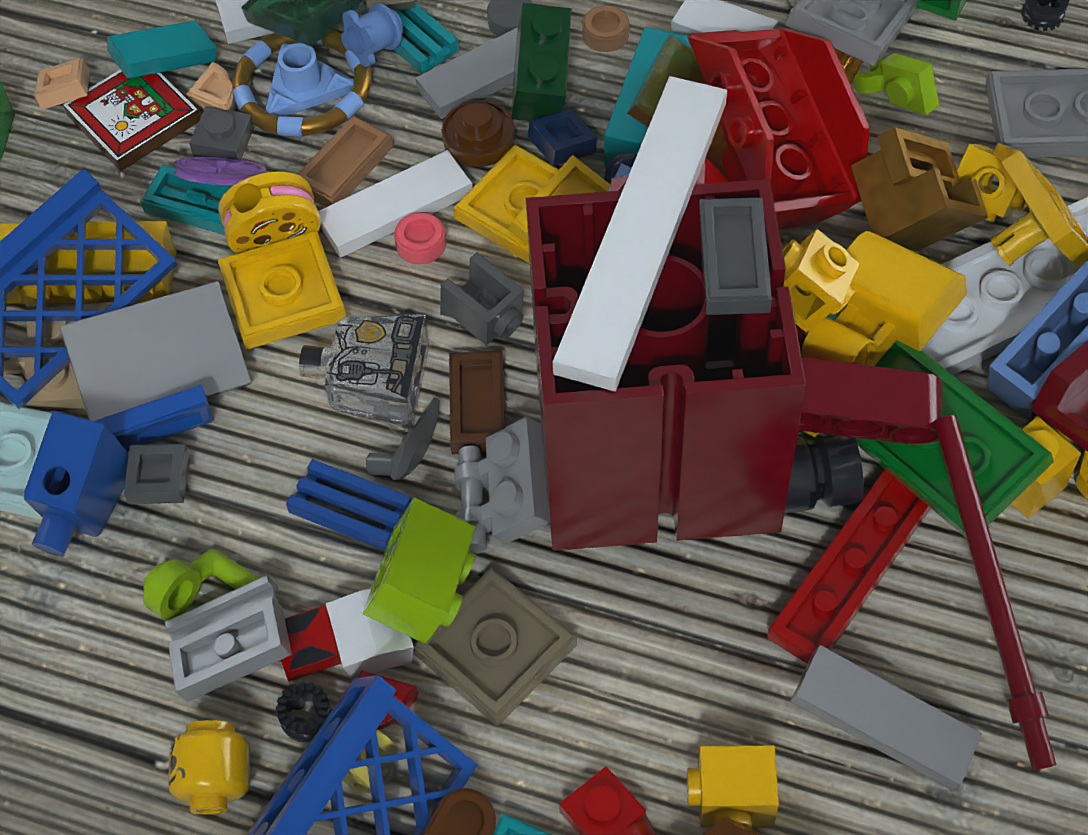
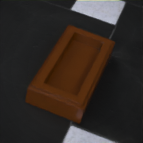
M502 351L449 353L452 455L459 454L460 448L469 445L479 447L481 453H487L486 438L505 428Z

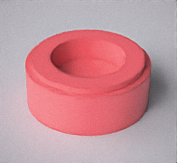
M410 214L400 220L395 228L394 238L397 252L407 262L413 264L430 263L438 259L445 251L446 234L444 225L439 218L432 214Z

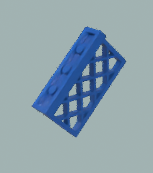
M84 168L0 241V392L18 409L24 406L70 363L66 347H44L45 321L76 322L132 306L177 266L176 259L102 191L99 182ZM102 209L116 221V239H86V223ZM124 230L134 239H124ZM78 231V239H70ZM56 250H77L76 275H46L47 258ZM85 250H116L115 275H85ZM123 250H147L158 261L144 275H123ZM38 267V275H29ZM17 285H37L36 311H6L7 294ZM46 285H76L75 311H45ZM84 285H115L114 302L105 311H84ZM123 285H132L122 294ZM6 321H36L35 347H5ZM35 357L34 375L18 390L3 378L4 358ZM43 357H53L43 366Z
M379 675L355 678L247 835H306L314 822L332 818L335 835H348L346 816L368 811L374 812L376 834L390 835L387 808L413 803L416 829L412 835H420L436 804L448 793L462 789L474 772L477 764L393 695L397 690ZM388 713L402 725L406 751L379 756L376 730ZM418 739L428 747L419 749ZM365 747L366 758L356 760ZM437 753L452 765L454 770L440 790L425 792L420 756ZM407 759L412 795L386 800L381 763ZM367 766L372 802L345 807L342 780L350 769ZM434 799L428 809L426 800ZM330 800L332 810L322 812Z

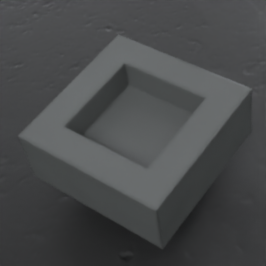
M205 106L189 143L193 156L242 159L255 128L252 122V114Z
M185 444L130 445L124 486V495L128 504L184 503L189 453Z

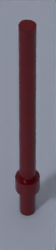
M957 415L944 416L933 422L1012 699H1007L1006 702L1012 723H1019L1032 771L1056 766V760L1043 718L1048 716L1049 713L1043 692L1036 693L958 418Z

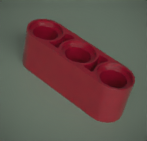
M802 358L806 389L798 431L911 445L930 444L939 440L933 422L942 417L943 381L939 377L923 372Z

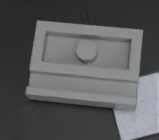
M266 575L165 622L166 630L171 633L172 642L168 643L175 692L187 702L292 655L283 608L278 603L276 595L279 593V588L271 578Z

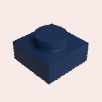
M572 109L529 121L527 137L552 166L567 162L572 155L576 158H581L594 154L596 151L598 138Z

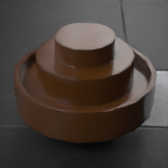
M483 100L464 102L451 109L443 120L441 132L445 151L448 150L455 161L462 165L470 167L494 165L514 145L515 127L512 116L503 106L494 102Z

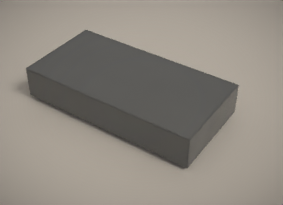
M762 198L700 199L699 224L706 315L770 313L772 298Z

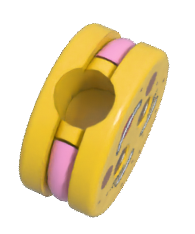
M267 172L248 177L228 189L218 205L220 219L225 228L227 244L236 254L317 230L318 232L321 225L320 215L314 203L310 184L303 177L290 172Z

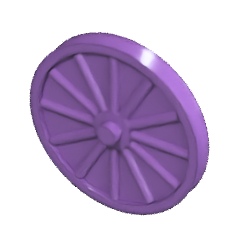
M189 157L174 162L178 167L174 172L177 177L193 182L215 185H235L248 177L261 174L266 170L263 165L255 162L224 157Z

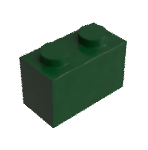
M529 3L522 4L516 36L511 104L512 119L531 121L562 112L567 89L572 8Z

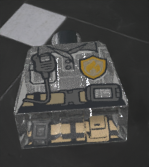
M424 314L344 317L337 322L332 347L303 345L299 359L300 376L325 379L324 384L329 404L335 411L404 429H413L430 346L426 316Z

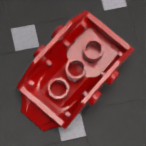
M787 28L747 32L729 30L692 33L687 36L704 84L727 90L726 105L719 123L728 144L723 150L721 157L728 180L734 182L770 179L779 230L817 224L848 210L862 201L851 165L867 158L870 127L830 40Z

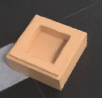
M77 58L38 72L34 97L41 110L87 96L90 70L84 59Z

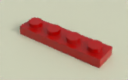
M885 469L770 626L767 639L807 664L813 651L819 645L831 651L931 508Z

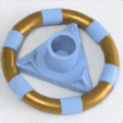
M293 27L277 31L258 40L242 55L233 74L232 92L240 112L252 114V122L255 126L279 136L304 137L316 135L347 122L363 106L371 87V66L364 67L352 51L345 49L341 40V33L324 27ZM311 46H326L345 56L354 73V81L350 77L317 60L316 52ZM280 50L265 111L257 104L250 89V80L254 70L272 53ZM345 96L333 109L320 115L308 118L288 117V115Z

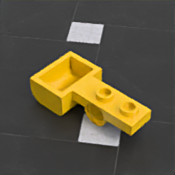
M865 231L846 249L848 254L860 263L850 284L855 289L853 296L839 311L841 313L835 320L826 317L808 332L802 346L801 358H815L875 366L896 340L920 352L967 295L966 277L871 231ZM806 432L813 437H816V435L818 434L814 432Z

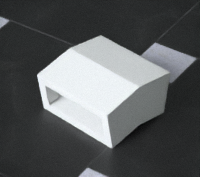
M371 589L358 591L326 603L342 666L352 679L358 678L361 670L375 673L384 669L412 663L414 646L410 636L362 614Z

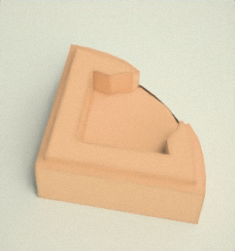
M214 62L209 65L186 93L187 99L201 111H204L205 106L229 111L236 110L237 104L232 92V81L226 70Z

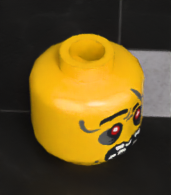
M220 720L191 722L186 725V732L177 735L173 739L169 750L168 788L169 792L176 799L190 803L191 813L201 815L227 812V802L238 800L247 793L250 779V744L244 735L235 732V725L233 723Z

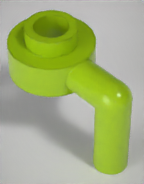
M211 549L189 564L180 559H171L156 565L145 578L143 602L152 612L164 620H170L188 609L196 598L201 583L211 575L216 576L235 590L260 578L220 551Z

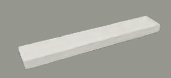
M669 76L554 357L553 375L616 392L725 108L726 89Z

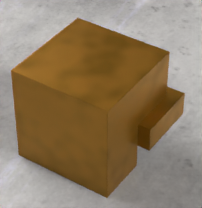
M894 127L877 136L881 147L880 151L851 165L871 232L909 250L919 251L988 218L976 179L969 178L963 182L960 181L948 142Z

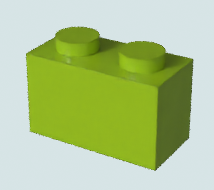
M414 497L391 532L362 614L425 644L440 624L448 628L455 619L463 599L462 595L456 593L457 585L465 581L476 558V553L469 550L476 526Z

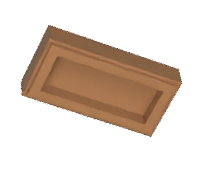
M352 115L297 175L306 179L310 184L314 201L324 207H328L347 198L394 147L392 135Z

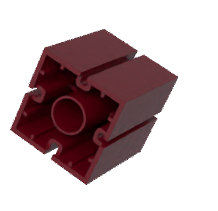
M770 179L696 184L694 186L616 392L553 375V360L623 190L525 198L535 356L552 551L657 543L658 515L662 513L673 516L677 541L780 533L784 519L806 380L789 287H783L786 268ZM762 198L772 298L770 313L706 315L699 224L700 199Z

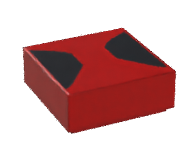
M326 605L285 618L292 655L282 659L281 662L288 682L342 664Z

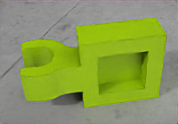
M893 53L886 59L881 58L875 66L869 64L871 72L863 73L854 70L851 73L854 89L858 93L873 94L886 91L889 104L926 116L939 106L932 63Z

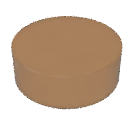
M608 5L598 6L589 10L582 20L583 41L588 47L599 52H612L620 49L629 39V18L627 14L617 7Z

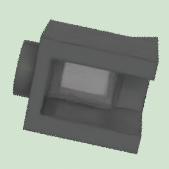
M476 252L470 258L469 281L460 288L449 278L441 284L440 315L452 317L487 346L497 335L502 339L508 338L523 320L524 289Z

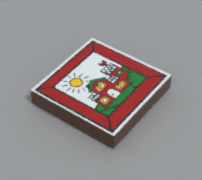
M120 69L89 88L87 96L63 104L67 116L120 171L194 126L200 120L198 109L161 73L127 79Z

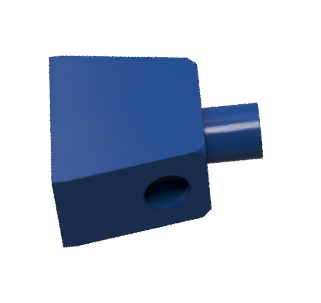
M53 410L24 491V500L42 517L32 541L34 547L46 553L63 557L74 532L92 537H98L102 534L124 490L129 453L106 425Z

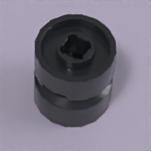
M823 434L816 438L814 444L809 445L803 437L797 438L785 513L812 510L815 508L818 500H822L828 508L861 503L864 492L861 456L856 439L854 437Z

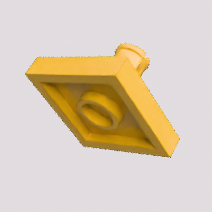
M1018 150L1002 161L1001 164L1029 205L1028 209L1030 212L996 236H992L990 238L994 247L997 246L996 251L1008 266L1014 264V261L1049 238L1080 269L1088 260L1087 235L1056 188Z

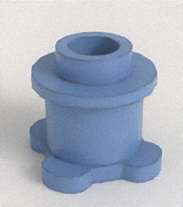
M376 3L370 7L368 13L359 17L354 10L343 13L344 32L341 33L342 43L347 51H352L358 57L364 67H369L375 63L373 53L384 48L393 50L400 46L403 25L399 15L393 9H389L382 3Z

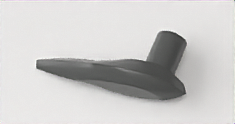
M433 398L413 429L402 439L401 445L395 453L368 454L366 470L369 475H390L392 479L400 480L411 474L420 464L434 432L440 402L437 398Z

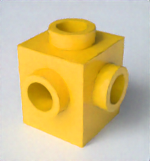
M997 143L994 150L981 144H969L957 169L961 182L969 178L976 179L988 218L985 220L991 222L995 221L996 216L1002 218L1013 216L1015 210L1022 212L1027 206V202L1001 164L1002 161L1018 150ZM995 175L999 179V187L997 190L993 187L992 183L993 177Z
M818 229L800 244L792 240L782 249L786 268L783 287H789L795 324L806 333L830 313L832 315L837 314L849 302L855 291L850 284L860 264L841 245L830 240Z

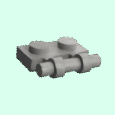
M527 416L487 437V458L481 460V450L477 446L469 445L459 449V465L455 467L454 478L456 489L461 491L462 508L456 515L457 518L476 526L469 550L476 554L482 553L487 549L486 533L492 531V537L505 543H510L550 523L542 424ZM489 487L490 502L484 504L483 490Z

